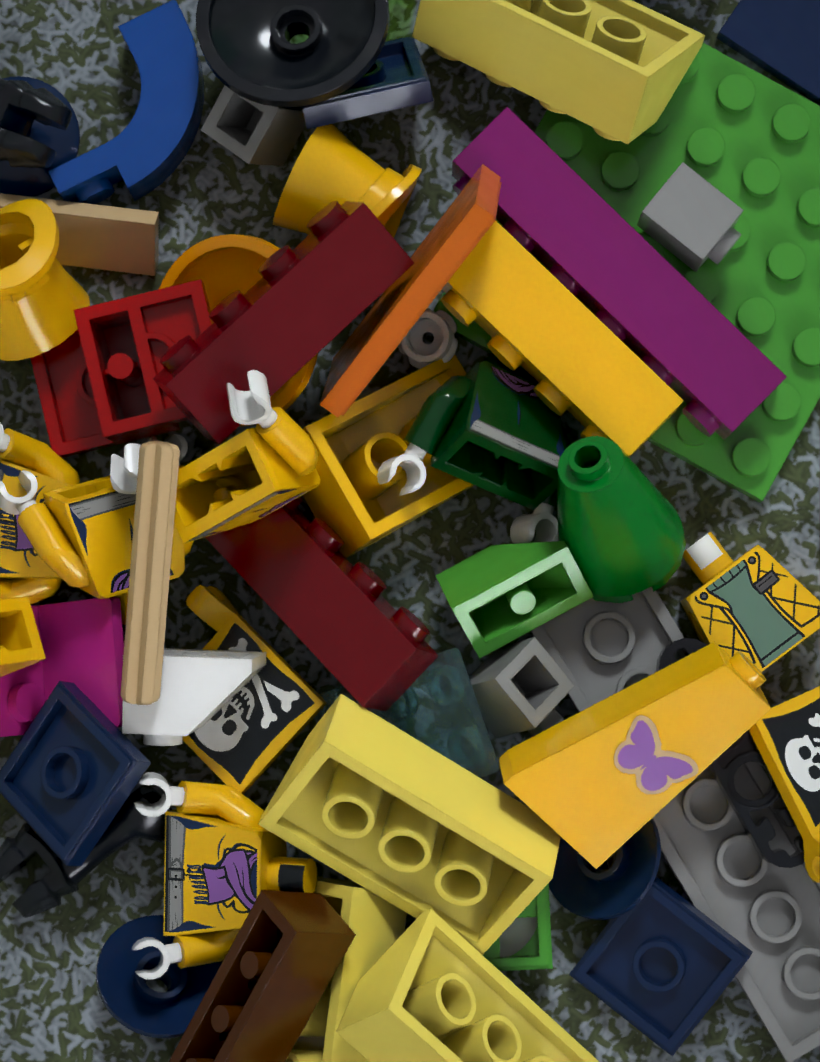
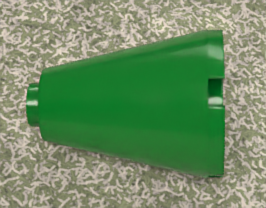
M600 436L585 437L575 441L564 450L558 462V541H565L594 596L592 599L595 601L624 603L634 600L632 594L641 592L649 587H652L654 592L666 585L680 567L686 546L682 521L675 508L612 440Z

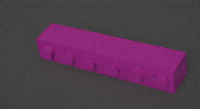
M508 107L453 160L452 176L457 182L452 187L457 195L460 194L482 164L501 177L496 219L503 225L502 227L529 253L531 252L554 277L588 307L602 323L684 400L687 405L682 409V412L706 436L710 437L716 432L725 440L787 377Z

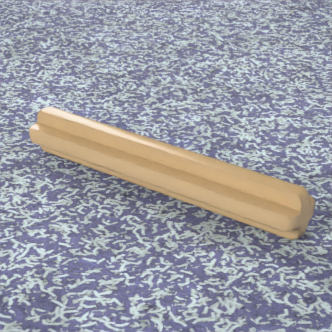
M163 441L142 443L139 450L120 692L124 702L137 705H151L153 702L158 701L161 691L180 450L176 444Z

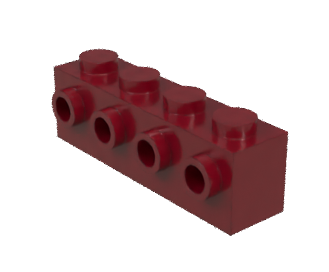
M333 201L321 209L307 224L311 234L293 250L289 245H286L272 254L258 269L259 274L263 277L244 295L240 290L228 295L209 314L210 319L214 322L195 340L190 335L182 338L162 356L160 363L164 369L153 380L205 438L220 444L241 425L231 417L226 383H231L237 390L249 391L247 372L257 370L266 376L271 397L414 264L412 259L364 202L345 201L340 205L338 201Z
M301 496L255 522L205 537L362 707L386 712L439 656L424 640L430 634L427 627L406 608L401 606L396 611L381 595L387 589L384 582L363 563L357 562L353 566L339 551L344 545L341 537L319 518H315L311 522L298 508L299 504L303 501Z

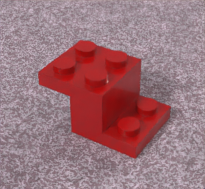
M201 279L75 309L74 314L78 329L58 346L30 358L51 449L64 458L180 430L179 422L189 420L153 378L164 369L160 359L174 344L188 335L195 340L213 324L209 317L211 311L205 285Z

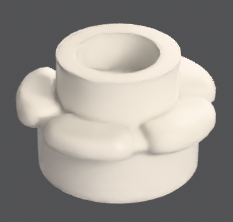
M427 308L400 342L398 348L402 354L409 357L410 364L419 369L440 359L447 363L453 358L458 348V340L454 336V333L457 331L456 323L446 312L442 310L432 312L430 308ZM427 332H431L434 336L431 344L423 342V336Z

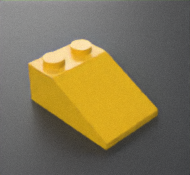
M456 355L447 363H444L442 359L435 361L355 401L343 416L336 417L331 413L303 428L316 447L318 453L316 470L320 476V485L304 494L303 497L315 518L325 522L344 541V545L339 551L345 558L381 540L475 486L432 467V455L426 453L422 460L426 467L427 476L425 483L420 489L399 496L401 489L407 481V474L401 466L397 467L395 475L388 483L380 485L377 479L378 469L383 462L404 454L409 445L404 438L427 398L452 376L466 375Z

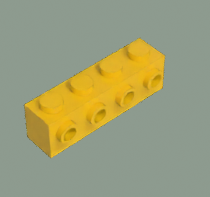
M496 220L442 289L446 294L440 300L448 311L465 326H469L475 321L492 337L487 343L491 352L512 371H515L521 365L539 383L533 388L536 395L559 416L568 410L585 427L580 433L582 438L590 436L608 438L615 442L631 458L684 401Z

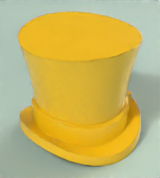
M333 124L317 127L304 145L292 168L279 199L273 218V225L309 235L311 231L307 228L308 222L331 202L338 201L340 205L345 201L364 202L394 238L422 169L410 164L402 175L389 167L384 169L357 148Z
M38 199L19 200L0 208V360L20 361L32 358L58 346L78 329L74 310L90 306L87 292L63 268L56 258L59 247L58 224L51 208L45 202Z

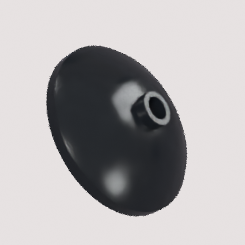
M199 0L196 11L198 41L204 58L215 76L241 97L274 107L312 105L335 97L349 89L369 71L377 60L385 44L390 21L388 0ZM299 34L309 36L302 43L291 44L289 42L294 36Z

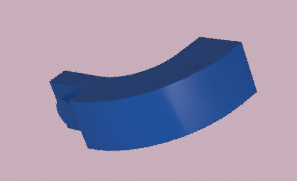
M171 0L118 26L140 73L141 94L139 104L130 123L115 138L48 171L58 193L64 201L88 204L100 203L114 193L115 190L112 185L124 180L134 201L161 185L179 166L192 146L203 112L204 77L192 33L176 0Z

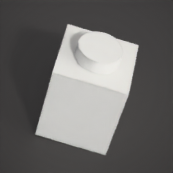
M164 648L160 698L151 705H137L123 701L122 734H143V744L175 746L182 744V736H188L203 727L266 666L267 652Z

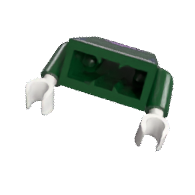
M492 354L485 358L484 361L477 362L465 376L457 375L449 378L427 398L404 438L409 443L404 454L383 462L378 469L377 479L380 485L388 483L395 475L397 467L401 466L407 474V481L401 489L399 496L420 489L425 483L427 476L426 467L422 460L426 453L432 455V467L534 510L533 514H522L512 522L510 537L514 544L530 543L535 535V530L536 537L534 542L558 541V520L552 515L554 507H558V462L564 450L572 443L562 426L561 417L553 412L534 392L533 388L537 384L519 376V367L512 371Z

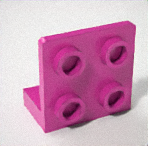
M118 597L106 599L93 598L32 605V611L46 659L0 677V737L24 735L59 681L74 683L116 727H122L123 700L120 692L124 641L120 599Z

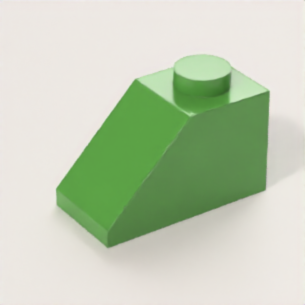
M565 541L490 545L435 575L453 613L479 659L594 597Z

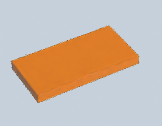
M484 164L480 166L411 256L414 264L384 291L334 356L319 405L336 417L343 416L495 222L501 177Z

